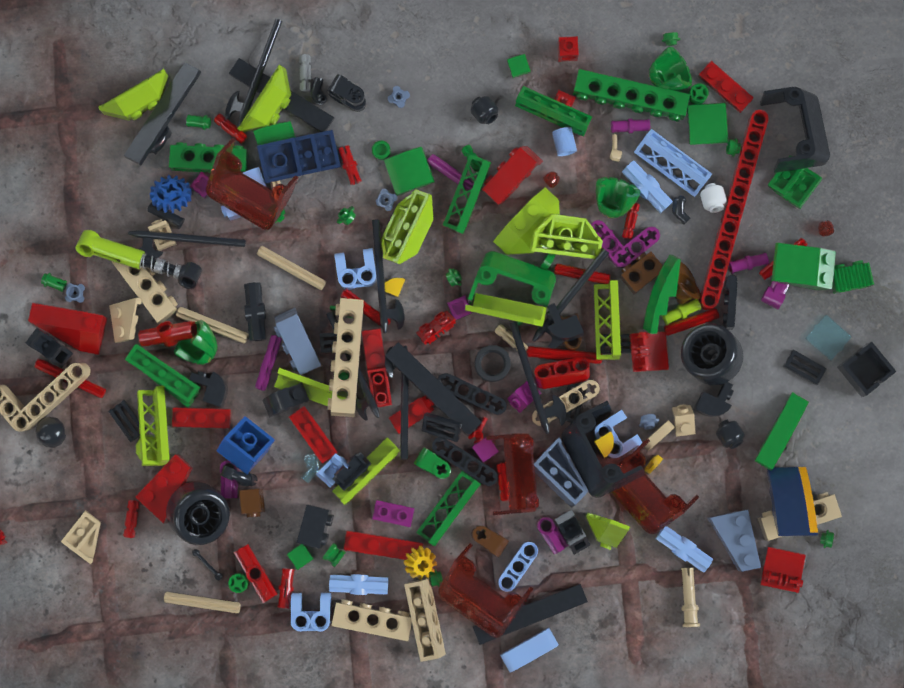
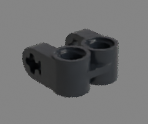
M337 74L327 89L328 95L336 102L345 105L355 112L363 111L366 107L364 91L344 76Z

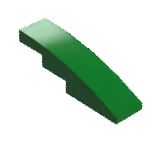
M674 255L668 256L651 291L643 329L650 334L658 333L660 315H667L669 297H676L681 259Z
M793 392L789 395L783 410L779 413L772 429L768 432L755 462L771 471L773 470L809 401Z

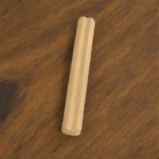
M264 246L259 248L258 256L319 290H322L326 285L325 280Z
M183 307L177 310L176 317L192 322L203 320L215 333L243 344L248 340L249 334Z
M166 592L164 595L165 603L231 613H239L241 604L238 602Z

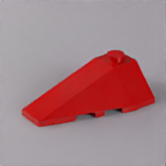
M32 303L28 319L30 323L81 352L100 354L107 317L78 310Z

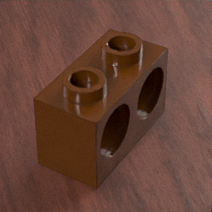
M652 251L648 254L643 252L636 258L637 263L633 266L628 264L621 270L623 274L620 278L633 295L655 279L663 267ZM644 262H652L653 270L645 269ZM636 273L639 280L632 282L629 279V274Z
M263 489L239 491L241 514H246L247 518L260 517V513L265 512Z

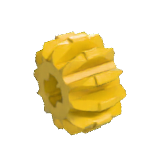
M419 546L417 551L411 548L412 553H406L408 559L403 561L406 566L405 571L410 573L412 578L417 577L419 580H422L424 575L426 578H429L428 573L435 572L433 566L437 565V562L434 560L436 558L435 554L431 553V550L427 547L424 549L422 546Z

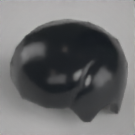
M56 417L43 418L36 426V437L45 447L55 448L60 446L66 438L65 426Z

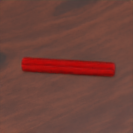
M529 346L527 349L528 357L555 360L583 357L589 363H602V360H596V353L533 346Z
M37 359L34 365L36 369L56 378L64 371V369L42 359ZM87 380L78 386V388L99 398H103L106 393L105 388Z

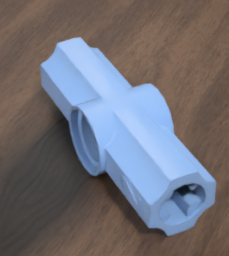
M632 161L622 171L625 177L640 190V196L645 200L647 199L660 214L673 202L660 188L656 179L650 174L647 175L635 161Z
M664 525L655 538L671 549L673 554L685 562L688 561L702 572H705L713 561V558L698 549L696 544L684 536L681 537L666 525Z
M334 574L330 575L329 592H348L354 595H367V593L384 595L388 594L389 577H369L362 574H351V576Z

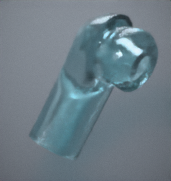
M306 454L304 457L307 471L301 478L307 483L319 471L318 459L314 454Z

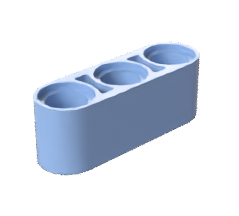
M525 542L521 545L498 579V585L501 590L505 592L512 591L538 554V548L534 543ZM527 545L534 547V554L531 556L524 554V548ZM516 561L523 563V570L520 572L513 570V563ZM505 577L512 579V585L509 588H505L501 584L502 579Z
M546 628L505 651L500 656L508 671L513 672L554 649L559 644L550 628Z

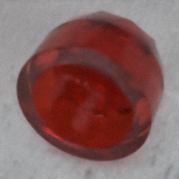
M552 171L547 173L543 180L550 188H554L560 182V177L557 176L556 172Z
M829 220L821 221L818 225L819 234L821 236L832 235L834 233L832 222Z

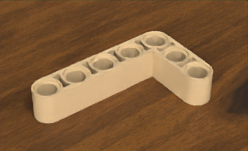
M86 363L71 364L26 406L20 402L6 385H0L1 415L16 431L31 430L89 377L90 367ZM77 367L82 369L81 376L76 374ZM64 379L68 382V387L66 389H64L62 386V382ZM50 392L54 395L52 402L48 398ZM10 403H11V404L13 405V407H14V410H13L12 413H11V412L9 411V409H8V406H9ZM36 405H38L40 408V413L38 415L35 413L34 410ZM22 418L26 420L25 427L21 425Z

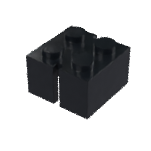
M872 341L866 343L853 356H850L837 367L861 397L870 394L880 383H883L897 372Z
M307 504L296 543L318 549L322 548L323 545H327L329 534L326 531L328 526H332L334 515L331 514L332 510Z

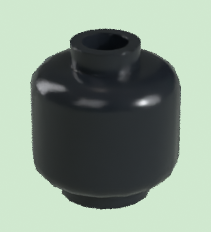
M488 96L477 97L472 102L471 114L480 124L489 125L497 119L498 107Z
M727 419L718 424L719 428L716 431V436L725 448L734 449L744 442L745 434L737 421H729Z

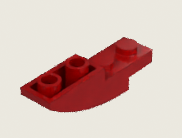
M381 328L362 330L370 391L378 407L392 405L388 373L385 367V351Z

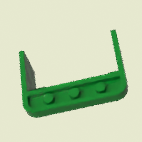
M495 251L485 254L468 297L469 304L472 303L478 284L491 285L496 280L497 274L534 286L532 291L533 301L547 308L556 283V276L553 272Z

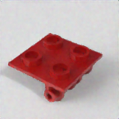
M447 310L439 312L430 323L421 325L416 334L425 345H430L437 339L435 335L439 338L440 335L438 333L442 332V334H445L443 330L447 332L453 328L456 319Z
M666 332L630 334L633 372L669 370Z
M767 547L760 585L799 593L800 587L802 588L803 580L801 579L806 555Z

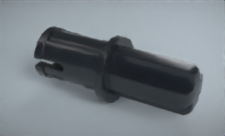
M152 202L147 208L149 213L159 217L162 221L166 220L178 229L182 227L185 218L172 213L171 210H168L166 213H164L163 208L157 210V207L153 206Z

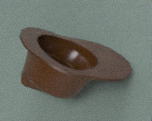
M680 262L675 298L679 304H684L692 298L699 299L701 293L689 268Z

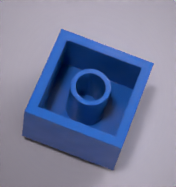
M244 416L223 438L216 451L247 475L269 451L275 439Z

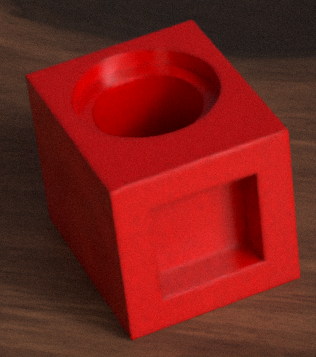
M578 36L559 37L557 43L558 62L577 61L579 56Z

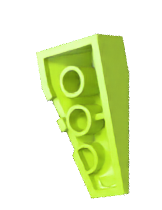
M588 512L585 514L596 541L601 542L600 546L611 550V547L617 548L629 531L630 526Z

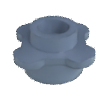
M399 86L393 87L392 94L388 96V102L393 103L398 108H403L406 99L410 97V93L401 90Z
M382 189L381 194L376 199L377 206L384 207L386 211H391L393 209L392 205L394 201H397L398 197L396 194L389 193L387 189Z
M69 283L66 286V301L83 302L85 286L83 284L73 285Z
M654 414L641 416L639 427L646 430L654 429L655 426H658L659 419H656Z

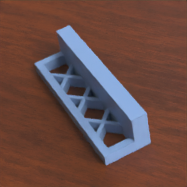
M652 129L634 151L635 154L694 197L712 175L711 172ZM644 144L651 148L652 154H646L641 150ZM657 157H664L668 165L662 166L659 164ZM679 168L683 176L677 177L674 175L673 169ZM693 179L700 185L694 190L689 186L688 180Z

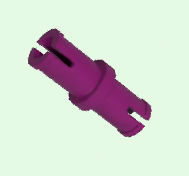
M628 118L625 121H611L612 133L628 132L631 134L633 131H650V119L633 120Z
M765 252L751 257L747 255L743 259L730 261L729 270L731 273L746 269L750 271L754 267L768 265L769 259Z

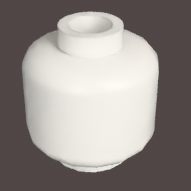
M710 183L700 193L704 209L711 213L722 211L727 204L724 188L720 185Z

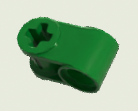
M423 447L414 461L415 465L440 479L447 478L451 473L450 465L425 447ZM445 465L447 473L439 475L438 466L443 467Z

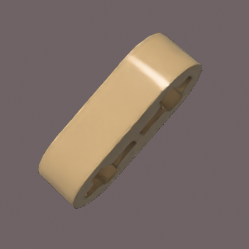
M669 420L666 421L642 445L649 451L670 433L675 426Z

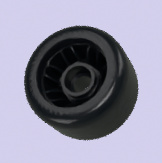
M707 323L697 326L687 334L681 346V360L685 369L699 382L707 385H721L733 379L741 369L743 349L739 340L727 328L719 324ZM717 354L716 358L711 360L712 356Z
M191 482L179 487L172 494L166 507V517L171 529L183 541L192 545H205L215 541L224 533L229 523L230 510L225 498L215 488L203 482Z

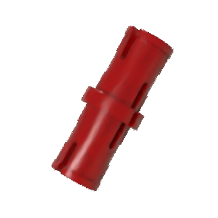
M347 145L344 149L343 147L339 148L338 151L344 164L342 167L347 172L350 185H355V180L357 184L362 182L356 167L358 164L353 159L350 146Z
M282 568L281 585L278 586L280 594L277 607L290 609L291 591H294L292 584L295 569Z

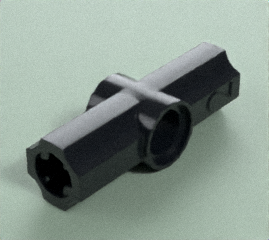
M252 282L244 284L246 299L244 309L245 318L248 321L249 341L266 340V310L262 299L261 283Z

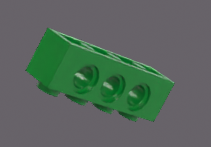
M177 142L176 145H170L169 168L171 171L237 175L248 170L249 153L243 146L238 145L233 146V148H225V145L215 144L214 147H206V144L196 143L195 146H187V143ZM189 153L195 154L192 161H186V156ZM206 155H214L213 160L211 162H205L204 159ZM225 156H233L232 161L224 163L223 159Z

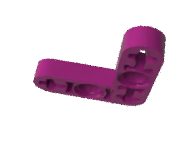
M596 220L591 223L594 229V225L597 227L601 226L603 234L608 232L609 235L602 240L601 249L609 252L607 257L618 268L626 267L660 238V232L657 228L648 227L623 246L603 221ZM647 231L650 233L654 232L655 235L653 237L655 240L649 239L645 243L642 241L648 236ZM612 239L615 243L614 248L607 249L604 245L605 240ZM634 242H638L641 245V251L638 253L633 252L631 249V245ZM628 251L630 255L624 259L625 264L623 262L618 263L619 257L617 255L623 256Z

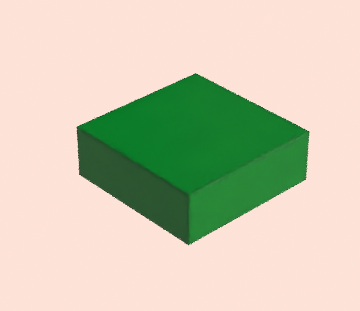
M525 54L507 59L512 78L531 73Z
M303 544L287 554L297 570L314 559Z

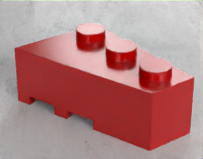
M528 146L514 148L509 154L511 158L507 162L503 161L496 170L498 172L494 177L490 175L485 180V186L482 190L498 205L503 204L519 187L521 182L531 175L532 170L543 162Z
M175 454L138 493L136 498L163 524L168 523L166 517L168 501L179 487L186 484L193 467L180 455Z

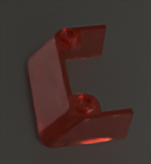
M232 138L216 156L206 186V193L211 199L264 230H269L275 224L291 198L298 176L295 175L286 186L277 184L273 190H270L240 172L242 163L238 157L231 154L235 139Z
M528 433L486 436V440H504L510 510L493 511V515L535 512L539 507V498L536 493L533 438Z
M648 438L616 464L620 467L623 474L640 465L643 467L646 464V458L640 450L650 442ZM646 474L611 492L649 534H656L684 514L699 498L698 495H695L685 503L676 494H670L666 497Z
M469 543L452 564L438 590V596L443 602L490 636L500 638L524 606L534 588L530 586L522 597L517 593L510 592L504 598L474 576L476 566L473 561L467 558L473 546Z

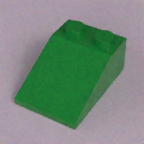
M776 243L772 281L812 290L832 289L836 251Z

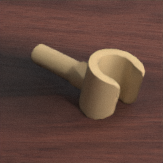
M613 134L610 159L619 162L622 151L617 150V135Z

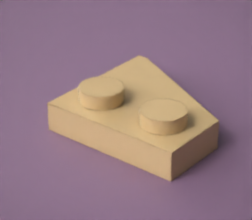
M141 298L109 305L115 343L134 339L135 326L138 321V315H135L137 304H141Z
M85 510L61 542L91 564L95 554L101 521Z

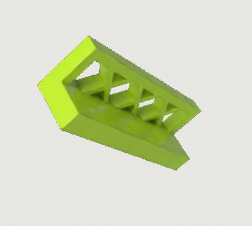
M610 280L609 284H594L596 360H619L621 356L618 280ZM598 289H609V297L605 301L598 296ZM603 306L610 311V315L606 319L599 315V310ZM604 324L611 331L606 338L599 332V329ZM604 343L611 347V355H600V347Z
M475 293L473 306L466 305L465 310L543 327L547 308Z
M281 368L278 369L277 373L279 375L274 386L275 388L282 390L303 383L309 400L328 406V398H332L333 392L329 391V385ZM344 391L337 394V397L341 400L346 399L348 396Z
M156 386L154 390H138L137 400L142 466H165L170 458L164 386ZM143 396H152L153 403L149 407L143 402ZM147 412L154 417V422L151 425L144 420V415ZM149 430L155 435V441L152 444L145 439V434ZM149 449L154 451L157 460H147L146 452Z
M387 437L367 457L372 463L367 471L361 474L354 481L353 485L345 491L338 485L332 492L346 505L400 453V450Z

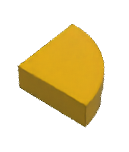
M393 278L385 282V292L399 297L405 279Z
M611 431L594 441L604 458L613 449L614 438Z
M654 455L645 466L644 471L650 474L663 458L659 455Z

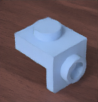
M335 453L316 475L331 488L336 483L332 479L334 474L343 465L347 469L349 465L342 456H338Z

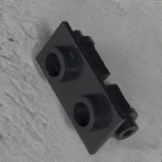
M361 452L355 453L346 462L350 466L349 469L343 465L332 478L343 491L353 485L354 481L361 474L365 473L372 464Z

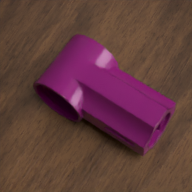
M772 281L771 285L765 290L761 301L778 310L786 297L785 293L790 285Z
M228 460L224 461L220 465V473L222 472L224 465L226 466V464L232 463ZM232 464L234 466V469H236V471H239V468ZM221 476V495L224 498H238V482Z
M547 516L540 517L536 523L537 529L553 554L555 555L568 547L554 521ZM544 520H548L551 523L550 529L546 531L540 527L541 522Z

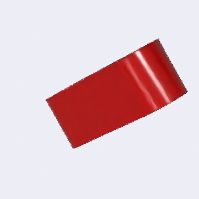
M578 357L538 365L534 370L536 385L540 389H548L587 381L590 377L589 361L586 358Z

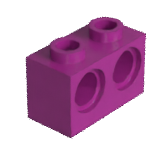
M376 500L372 519L411 527L415 508Z

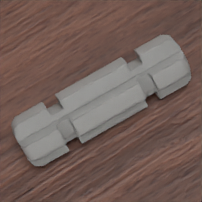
M302 54L299 56V63L301 64L300 81H302L300 83V90L308 92L311 90V83L309 82L311 80V65H309L311 57L308 54Z

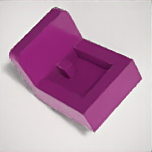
M527 381L507 398L511 406L519 413L533 402Z

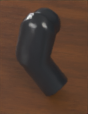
M315 77L310 95L316 104L323 105L327 101V96L321 90L324 80Z
M678 196L673 200L672 213L683 224H686L691 219L684 212L686 198Z

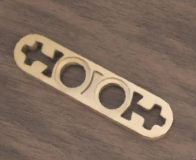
M588 380L559 396L565 405L566 413L594 398L599 393L600 387L596 381ZM587 384L594 385L596 387L594 394L588 392L584 395L587 398L583 399L582 393L578 389L582 388L583 392L588 388ZM572 393L579 395L580 399L576 404L570 403L568 399ZM553 400L545 404L543 407H551L553 405ZM535 410L532 414V421L535 425L541 426L540 420L536 421L535 419L537 417V411ZM557 417L547 418L548 423L557 419Z

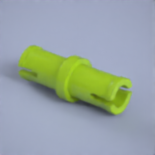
M694 299L686 304L677 305L675 309L668 311L667 315H662L665 324L668 325L680 318H687V315L701 310L702 307L699 300Z

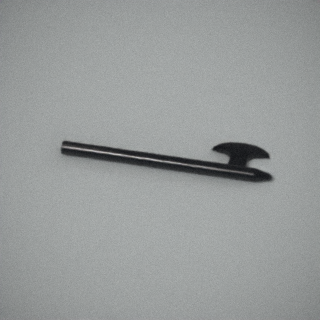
M279 19L274 21L244 103L238 100L240 91H236L227 103L225 110L226 119L229 120L234 112H240L238 127L252 105L282 21Z
M375 219L372 220L380 324L383 333H387L388 319H393L397 324V329L400 330L404 325L405 314L402 304L397 299H395L394 309H387L380 220Z
M143 230L128 232V235L143 238V245L139 250L145 251L147 257L151 258L153 256L154 259L159 258L163 251L153 249V239L245 247L246 244L244 239Z
M603 249L556 306L559 315L608 256L609 252ZM548 318L544 321L543 327L540 326L532 339L535 342L546 332L552 337V341L547 348H556L564 342L555 339L549 333L548 326L552 325V323H549Z
M332 311L327 313L326 316L334 330V324L338 323ZM343 336L342 340L347 343L345 336ZM345 354L347 360L349 361L351 359V356L349 354ZM358 368L357 382L364 394V398L360 399L356 394L355 408L365 421L368 420L366 414L368 407L379 418L378 406L360 368Z
M511 322L509 325L541 426L545 433L549 434L547 418L557 417L561 426L565 424L567 417L565 405L558 396L552 395L553 405L544 409L517 322Z
M393 346L387 349L386 354L393 348ZM385 357L386 371L390 377H393V370L396 367ZM402 373L400 459L407 460L409 380Z

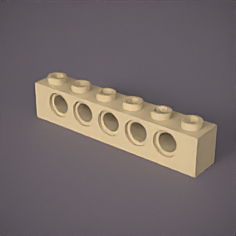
M340 298V304H336L335 315L339 316V321L334 324V334H337V341H333L332 353H336L335 360L331 361V372H334V379H330L329 391L333 392L332 398H328L327 410H331V416L355 417L364 300ZM347 316H351L354 319V321L350 324H347L343 321V319ZM350 335L353 339L346 343L342 340V337ZM342 354H349L351 359L349 361H342L340 357ZM343 372L349 374L347 380H341L338 376ZM344 391L348 396L346 399L341 400L337 397V394Z

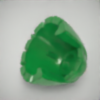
M673 47L666 48L655 59L649 69L650 81L656 87L676 91L692 85L689 67L686 66L687 63Z
M602 177L596 182L597 206L601 214L607 218L623 216L634 206L640 196V190L635 185H630V183L621 179L618 180V178Z
M198 320L195 322L198 331L197 335L190 339L179 340L180 342L177 343L174 354L188 362L204 365L215 357L218 345L210 327L203 320Z

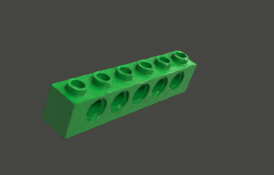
M581 69L578 71L573 95L579 100L586 101L591 99L601 105L609 103L618 109L627 107L636 113L649 112L651 116L669 117V120L676 122L685 118L690 94ZM592 84L597 85L599 90L592 92L589 86ZM615 89L617 95L610 96L607 90ZM633 93L636 99L629 100L626 94ZM651 97L654 100V104L649 105L644 99ZM669 101L672 104V108H665L663 102Z

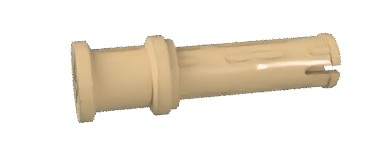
M681 568L684 605L681 607V610L684 611V624L682 626L699 627L700 623H698L697 617L699 607L695 602L694 568H688V571L687 568Z

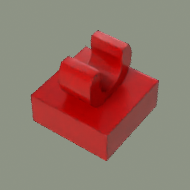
M558 90L554 100L572 107L576 97L561 90Z

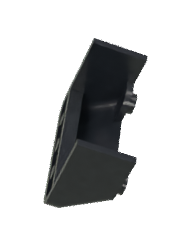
M798 87L764 91L760 106L785 102L791 106L799 105L806 140H802L797 144L795 149L796 156L777 160L773 169L774 173L825 165L830 158V151L818 97Z
M608 401L580 414L563 430L561 435L562 441L589 494L595 498H600L645 475L641 465L624 474L616 464H608L602 467L585 434L594 429L596 419L612 411Z

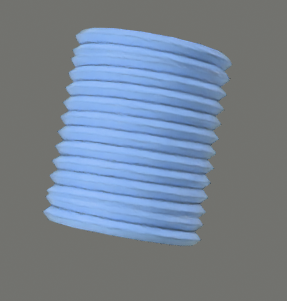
M571 127L560 128L552 132L557 156H566L577 152Z

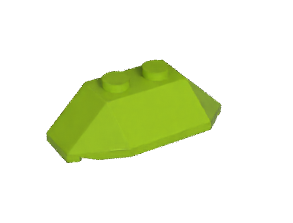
M278 65L237 129L248 132L277 123L280 118V111L282 108L285 109L290 103L291 92L286 68Z
M162 69L98 108L104 115L128 121L136 120L143 115V112L154 110L165 92L169 76Z
M545 187L518 212L493 242L506 255L535 253L530 251L533 231L550 214L560 215L559 200Z
M415 189L411 195L397 204L381 238L383 258L385 260L401 264L418 254L433 222L432 195Z
M550 214L533 231L530 251L595 259L601 252L603 241L586 218Z

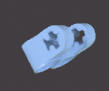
M373 248L363 249L365 266L355 269H347L344 252L335 253L337 276L342 288L351 290L359 287H371L375 284L377 276ZM365 272H370L372 278L369 281H364L362 275ZM344 276H353V281L350 284H345L343 282Z
M623 410L598 424L593 431L596 440L601 438L599 435L601 427H605L608 429V432H612L614 444L618 445L619 451L617 454L610 453L607 456L611 459L624 455L642 443L638 434L624 443L616 435L613 426L627 418Z
M302 593L291 594V626L293 629L300 632L324 631L330 626L331 593H321L320 611H302ZM298 616L306 618L305 626L297 624L296 619ZM317 616H323L326 619L324 626L316 624Z

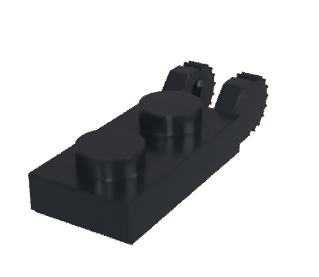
M733 274L729 275L725 281V288L728 290V294L724 296V305H727V313H723V324H726L728 330H733L735 327L738 280Z

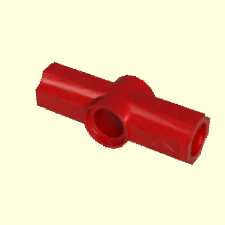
M165 321L156 328L140 330L138 336L141 346L164 344L166 347L177 344L179 340L195 337L198 331L195 321L177 324Z
M249 544L234 552L246 573L247 579L252 583L262 602L264 603L276 596L278 593ZM253 568H257L261 572L258 579L251 576Z

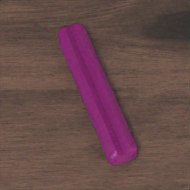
M434 154L428 158L429 165L459 184L462 173ZM468 178L464 180L463 186L465 190H471L474 182Z
M276 335L271 336L255 385V388L265 391L282 341V338Z

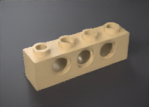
M112 261L138 298H141V302L157 323L161 324L177 313L178 309L176 306L178 303L172 295L170 297L167 296L164 292L167 290L160 280L157 282L153 277L155 275L154 271L152 272L149 268L143 269L141 267L138 274L132 275V267ZM145 281H151V287L148 290L143 289ZM157 296H162L163 298L160 305L154 304V299Z
M828 492L816 495L818 499L813 500L814 506L818 504L822 509L821 513L816 515L817 525L842 517L835 494L829 495ZM772 510L762 513L763 517L758 518L764 539L770 541L782 537L777 534Z
M430 578L411 581L404 584L420 662L439 659L446 655Z
M341 599V602H336L332 626L404 641L409 640L412 626L409 612L398 611V614L392 613L390 608L379 607V610L371 609L372 605L360 603V606L352 605L353 601ZM355 610L359 613L357 621L350 620V611ZM370 614H375L378 617L377 624L371 625L368 622ZM389 618L397 620L398 625L396 628L391 629L387 626L386 622Z

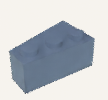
M294 307L275 316L276 326L273 328L277 336H282L284 343L282 347L286 355L290 353L293 359L290 363L294 372L298 370L299 374L302 375L321 366L296 308Z
M559 437L531 465L530 469L572 508L586 495L588 489L575 469Z
M748 510L707 518L738 571L761 568Z

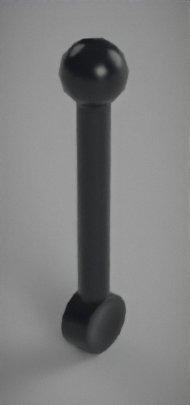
M198 549L192 551L193 556L198 557L215 575L216 580L219 581L223 578L222 573H218L200 555Z

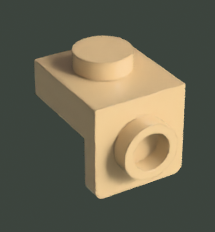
M156 220L151 223L152 226L148 227L149 231L172 233L166 220ZM154 239L158 251L176 245V241Z
M682 404L672 407L676 437L695 434V418L691 405Z

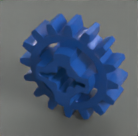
M170 175L167 176V179L161 177V182L155 181V187L152 186L150 188L152 205L156 206L157 210L163 208L164 213L168 210L174 213V209L182 211L181 206L187 207V202H191L192 191L189 182L185 183L184 178L178 180L177 175L174 179Z

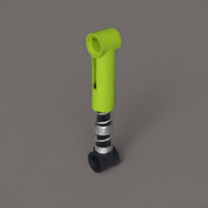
M92 230L83 231L75 247L76 251L84 257L94 255L135 269L143 267V269L149 268L152 272L154 271L161 275L165 273L168 277L172 275L186 289L195 288L202 273L201 267L196 263L187 262L184 265H173L169 261L166 263L164 259H154L153 256L150 258L146 256L145 251L101 238Z

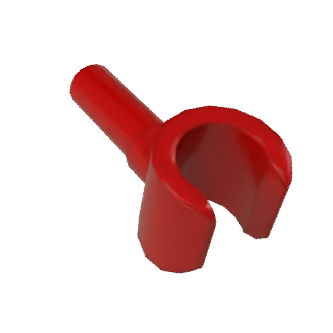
M483 417L477 430L468 436L469 440L475 437L474 443H477L483 439L482 431L488 418Z

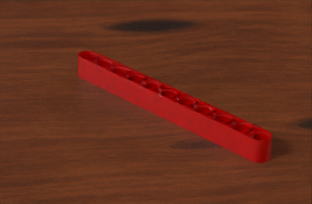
M756 110L748 120L727 196V204L724 207L702 287L701 297L699 298L703 310H712L719 302L769 117L764 110ZM755 116L761 117L762 120H763V123H762V124L756 123L755 120H754V117H755ZM750 134L756 135L757 138H758V141H757V142L751 141L750 138H749V135H750ZM750 152L753 159H746L744 153ZM745 170L748 173V177H741L739 171ZM740 188L743 191V196H737L734 189ZM735 206L738 209V214H732L729 207ZM730 224L733 227V232H727L724 229V225ZM720 242H725L728 245L727 251L720 249ZM715 260H720L723 263L722 269L715 267ZM711 278H715L718 281L717 287H712L709 284ZM706 296L711 297L713 305H706L704 298Z

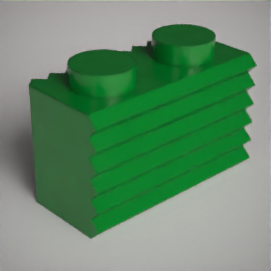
M863 260L852 262V266L845 267V264L834 266L833 294L874 285L869 262L864 263Z

